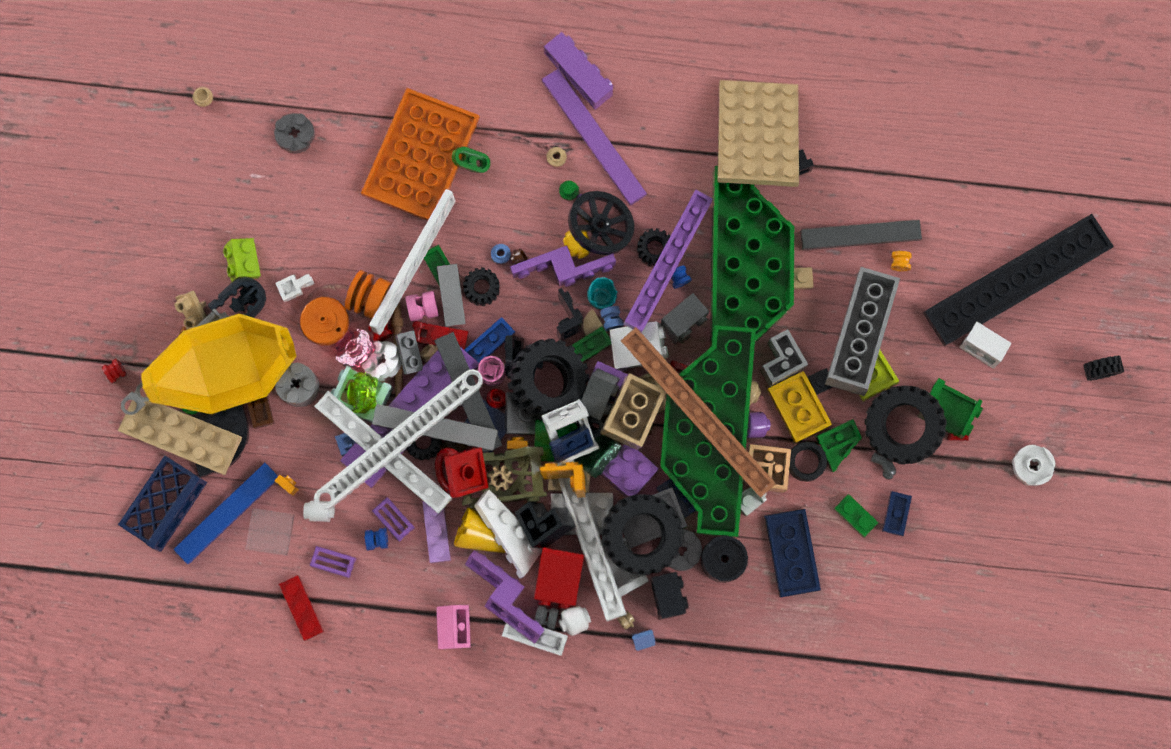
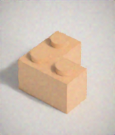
M750 444L747 447V451L776 483L769 491L782 493L787 491L791 449Z

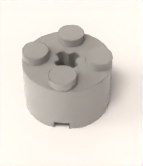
M292 363L276 383L275 389L279 397L288 405L305 407L317 398L319 380L306 365ZM297 382L300 385V388L298 389L295 387V383Z

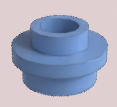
M497 244L491 250V257L494 262L504 264L509 261L511 251L505 244ZM502 250L505 253L503 256H498L497 252Z

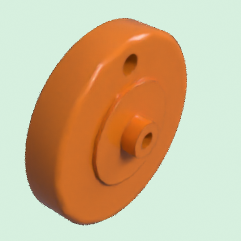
M319 297L310 301L302 310L300 327L303 334L312 343L328 346L337 343L345 336L350 320L347 310L338 300L331 297Z

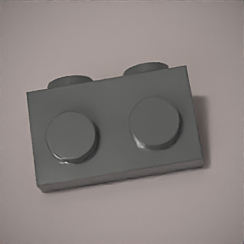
M414 331L396 334L395 338L404 374L422 371L423 365Z

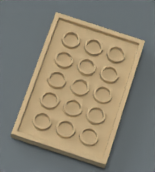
M720 80L717 182L798 187L799 124L797 84Z

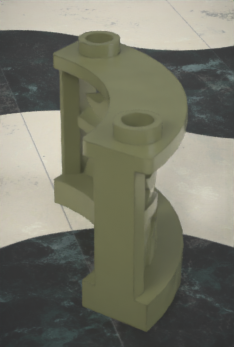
M523 447L500 454H494V452L483 453L485 466L492 465L494 467L497 465L500 468V462H504L506 468L509 471L513 470L512 473L518 475V477L506 491L500 489L496 491V487L493 484L489 485L490 481L488 479L491 477L486 474L489 488L482 490V492L490 490L498 496L497 498L502 503L527 500V503L529 501L539 502V498L547 496L543 490V479L540 473V456L543 455V447ZM515 461H518L519 465L517 468H521V471L512 468V464ZM526 476H532L533 491L527 492L525 490L526 485H531L530 481L525 480ZM519 489L521 494L513 495ZM472 494L464 495L462 506H470L471 509H476L474 505L480 497L472 498Z

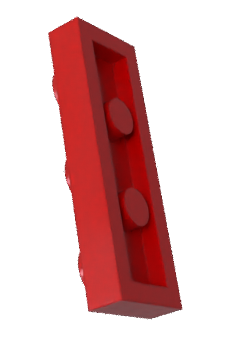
M297 575L280 583L279 586L303 640L307 641L323 633L324 630L300 576Z

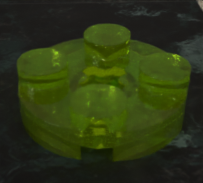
M358 372L353 376L356 377L354 382L349 383L347 400L348 404L353 406L354 409L351 410L354 413L365 414L370 409L373 410L376 407L377 401L375 396L378 380L369 373Z

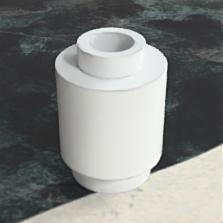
M314 501L305 503L304 519L315 522H330V519L334 518L335 506L324 510L317 507ZM320 501V503H321L322 505H327V504H329V502H330V501Z

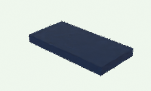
M801 509L765 515L779 597L821 591L806 510Z

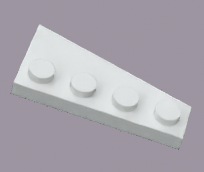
M487 490L474 507L486 526L494 532V539L498 545H502L507 553L506 558L517 569L516 574L518 577L522 578L539 557L542 548H532L519 520L490 490Z

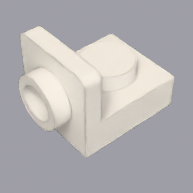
M751 487L744 491L741 500V511L743 514L748 516L767 500L765 497L767 494L765 493L760 498Z

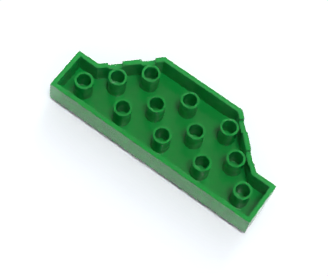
M715 166L713 171L710 348L713 346L714 325L756 328V343L794 305V225L787 221L780 214V211L760 194L755 184L717 182L718 166Z
M714 325L713 346L679 375L746 449L756 328ZM666 394L660 467L698 511L697 533L738 537L743 478L674 400Z

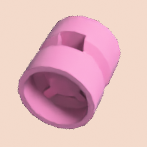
M434 291L424 292L421 296L417 294L406 296V304L411 322L422 320L423 316L427 318L439 316Z
M487 356L478 365V372H480L485 385L495 387L504 381L506 372L503 362L498 357Z

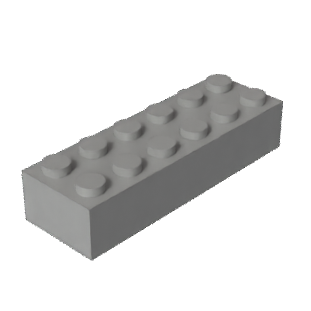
M860 267L827 375L826 385L865 396L870 385L900 278Z

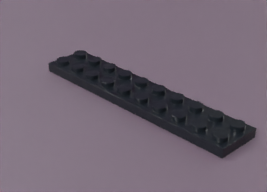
M1090 214L924 311L923 314L945 347L969 333L976 322L980 324L988 322L1109 251L1114 246L1093 214Z

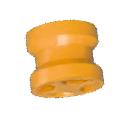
M894 251L891 253L893 259L891 270L900 272L911 270L909 260L912 258V253L907 251Z

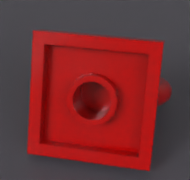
M482 447L458 452L453 448H443L438 452L435 459L436 477L442 489L451 495V498H458L489 488ZM444 459H445V465H446V471H447L448 482H447V480H446V478H445V476H444V472H443V461H444Z

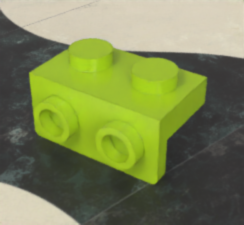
M254 238L230 239L224 246L223 253L224 257L227 258V275L230 277L231 283L244 277L258 279L261 274Z

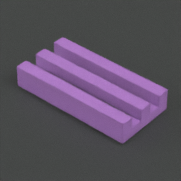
M388 497L372 510L399 542L411 530L415 529ZM388 503L408 526L406 530L384 505ZM380 509H382L385 512V514L393 521V523L401 530L402 533L400 535L378 512Z
M316 546L310 566L350 578L356 558ZM320 551L349 560L350 562L348 565L319 556L318 553ZM316 560L347 568V571L343 572L317 564Z

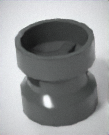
M538 605L535 621L540 625H546L548 628L554 629L559 609H547L543 605Z

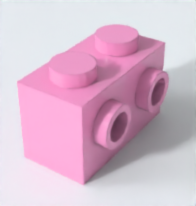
M469 605L437 607L438 649L470 648Z

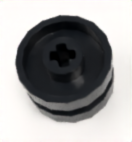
M720 536L705 545L701 553L700 563L703 572L708 578L715 582L727 583L736 580L744 573L748 566V554L745 546L738 539L732 536ZM722 556L728 557L729 560L726 561L727 563H723L721 561Z

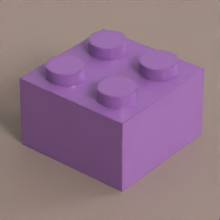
M624 445L603 468L600 475L627 498L631 495H637L658 472L659 468L640 451Z

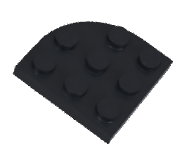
M243 404L213 414L199 413L192 416L242 437L230 466L233 465L241 457L249 440V423ZM195 463L200 478L217 473Z

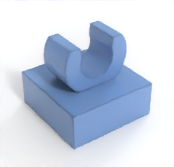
M346 433L335 436L341 456H344L356 443Z

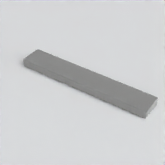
M377 404L372 424L395 429L415 412ZM443 418L435 426L431 427L429 431L425 432L423 436L494 451L498 430Z

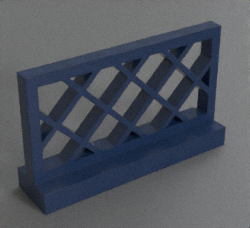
M164 456L118 525L152 549L162 552L208 482L169 457ZM167 463H170L173 467V474L164 476L163 469ZM187 474L191 477L186 485L180 486L178 476ZM174 477L175 487L166 489L165 479ZM160 481L162 491L152 493L151 486L154 482ZM176 491V500L168 503L167 493ZM162 495L164 505L154 507L153 497ZM149 498L150 508L140 510L141 501ZM165 509L164 518L156 521L155 511ZM151 512L152 522L142 524L141 514ZM137 516L138 526L130 528L126 525L131 517ZM153 526L154 533L148 540L144 537L143 528Z

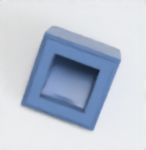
M651 629L632 635L637 651L656 644L653 630Z

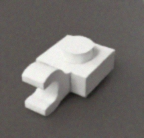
M309 274L299 279L295 275H291L276 282L284 302L302 295L301 288L315 284Z

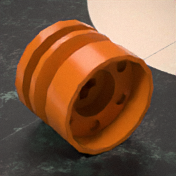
M359 270L348 288L345 309L349 311L354 309V312L359 314L365 307L364 316L372 320L393 282L379 278L374 284L375 277L373 274H368L367 276L366 271Z

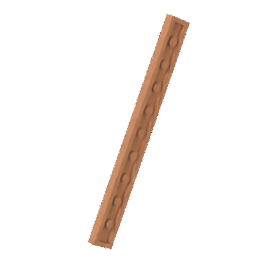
M637 327L621 340L624 346L760 498L776 485L775 481Z

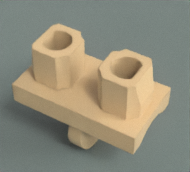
M194 290L175 297L177 302L174 306L178 312H183L186 318L183 324L187 330L196 327L207 317L203 310L207 304L205 301L199 302Z

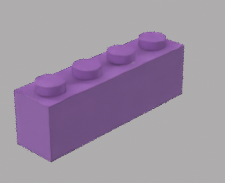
M561 32L544 46V54L596 110L613 96V84L608 78L604 79L600 75L599 68L595 64L591 65L587 60V55L582 50H578L574 46L575 43L572 38L565 36Z

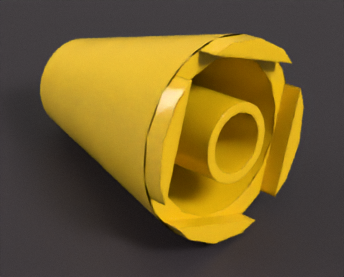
M468 507L461 519V526L457 529L454 546L464 549L505 553L502 545H498L494 539L495 534L492 529L486 526L476 510Z

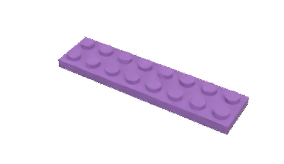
M461 348L469 369L476 370L479 362ZM438 350L423 366V370L419 371L390 403L389 407L416 412L452 383ZM373 424L370 426L382 438L394 430ZM355 443L340 461L348 467L366 451ZM385 467L379 469L365 483L372 488L385 474L387 469Z

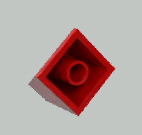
M542 548L534 599L538 600L539 605L550 606L551 603L559 604L558 608L562 609L576 606L584 555Z

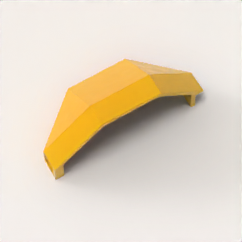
M240 313L183 331L141 373L143 389L152 403L207 414L220 412L267 397L297 356L294 342L286 327Z

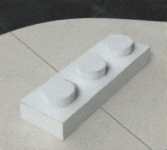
M507 623L502 634L503 637L562 656L568 637L567 635L544 628V632L534 644Z

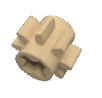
M505 464L500 469L496 465L493 467L495 473L490 472L488 474L491 477L489 485L493 484L496 487V491L500 487L507 490L509 488L507 483L514 481L513 478H510L513 470L508 471ZM499 474L502 475V479H504L503 481H500V477L498 476Z

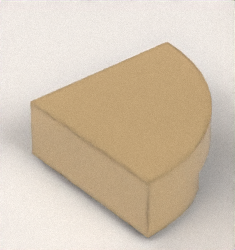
M593 309L584 319L583 331L585 336L601 326L603 327Z

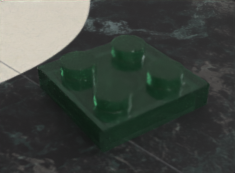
M603 434L594 438L599 449L578 457L574 461L578 462V465H582L584 472L593 478L602 474L605 467L618 456L619 451L622 449L616 441Z

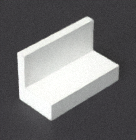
M976 322L959 348L994 369L1002 361L1011 343Z

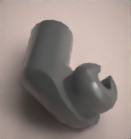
M874 452L871 462L882 466L885 479H892L896 475V468L893 462L887 461L886 458Z

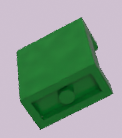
M938 378L930 394L943 407L947 422L946 432L961 439L965 435L969 436L974 428V425L971 424L974 417L978 419L983 410V407H981L983 401L980 399L976 401L945 385L946 381ZM919 412L917 417L924 420L922 413Z

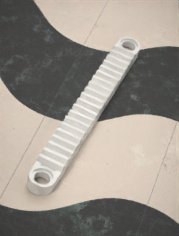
M474 369L464 372L321 487L314 496L316 506L324 510L334 507L346 498L347 495L351 494L353 490L372 477L373 474L377 473L379 469L397 457L405 448L423 436L431 427L449 415L451 411L455 410L480 389L483 384L480 372ZM470 375L478 377V383L474 386L467 384L466 380ZM323 493H328L331 496V501L327 505L320 503L319 498Z

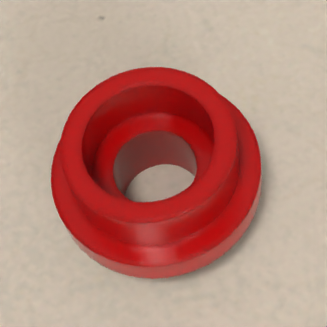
M497 388L490 390L486 396L488 405L492 408L503 407L505 405V393ZM497 397L499 401H494L493 398Z

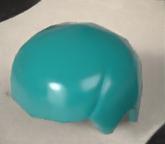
M600 277L591 282L587 290V298L592 307L602 310L613 306L616 302L618 292L612 280Z

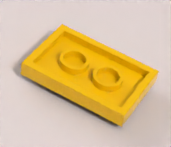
M804 371L767 389L795 444L832 425Z

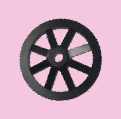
M591 191L579 196L570 208L568 214L570 232L577 243L584 249L599 255H610L620 252L631 241L634 234L633 216L629 208L618 197L603 191ZM595 200L607 203L601 214H598ZM589 203L592 218L580 208L582 204ZM613 206L621 215L609 219L607 216ZM577 215L589 225H578ZM625 222V232L610 228V226ZM582 232H591L590 240ZM607 234L622 238V240L614 245ZM598 236L601 237L606 246L596 244Z

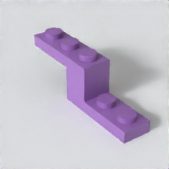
M564 246L510 266L513 278L518 277L522 279L529 276L530 272L536 270L541 272L548 269V266L551 265L559 286L564 285L568 287L575 284L578 279L583 278V280L594 277V274L602 271V273L611 271L616 265L614 255L610 254L575 267L568 247Z
M474 550L465 565L497 588L484 607L535 644L545 629L537 621L526 616L521 609L512 605L521 594L524 586L517 579L505 573L500 566L489 561L484 554Z

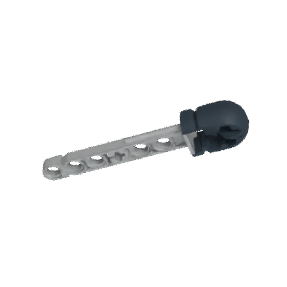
M244 277L233 281L218 295V299H213L208 304L212 312L196 327L229 317L225 312L221 314L216 309L219 306L222 307L225 304L224 301L231 295L234 297L229 307L235 313L245 311L244 306L247 303L252 304L256 300L257 302L254 306L249 305L247 307L248 312L245 314L254 318L260 313L266 302V292L263 286L253 278ZM243 287V288L239 291V293H240L241 295H240L237 299L234 298V297L237 295V290H238L239 288ZM142 382L136 387L135 393L132 391L121 402V409L125 414H136L146 405L144 402L149 401L148 397H143L140 394V389L143 386ZM128 400H134L137 404V408L132 412L125 409V403Z

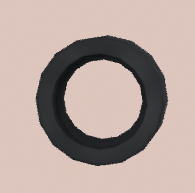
M803 442L791 449L789 472L794 478L799 481L809 482L823 474L827 466V457L819 445L813 442ZM810 450L817 455L819 464L813 473L805 474L796 468L795 457L800 451Z

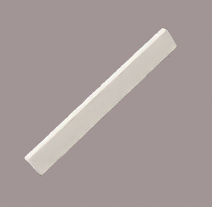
M446 189L371 320L369 326L374 333L380 335L383 332L455 204L456 200L452 191Z
M329 391L315 405L321 413L365 451L382 439L378 433ZM401 453L384 466L438 514L451 501L450 495Z
M560 462L556 463L557 466H566V463L562 465ZM559 478L558 480L570 516L576 525L575 530L606 621L625 616L627 614L587 498H577L576 493L572 492L570 478Z

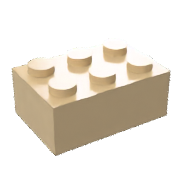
M629 373L622 383L600 433L635 450H639L644 444L666 391Z

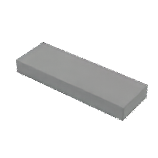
M457 264L437 266L445 327L466 324Z

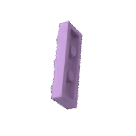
M422 501L430 563L451 561L445 508L438 514L427 503Z

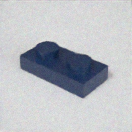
M584 425L550 442L549 445L554 460L559 463L593 446L594 443L589 428Z
M894 491L890 492L882 532L901 537L904 536L912 496Z

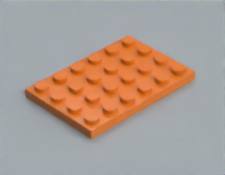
M406 88L363 186L361 195L428 221L445 190L450 189L459 168L452 161V153L456 148L468 147L480 116ZM459 154V159L462 161L463 157Z

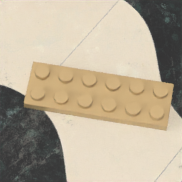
M132 400L127 411L132 412L137 408L134 400ZM150 400L144 402L146 405L136 414H125L118 429L119 432L223 475L226 474L242 440V437L165 405L152 403Z

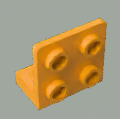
M567 462L566 466L547 463L545 467H540L543 479L570 478L572 492L576 493L577 498L586 497L585 472L583 466L578 465V462Z

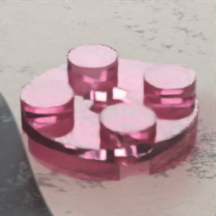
M357 329L358 331L353 333L351 331L346 332L337 342L335 347L337 355L335 354V358L344 367L349 366L355 370L361 368L363 363L376 350L372 337L363 329Z

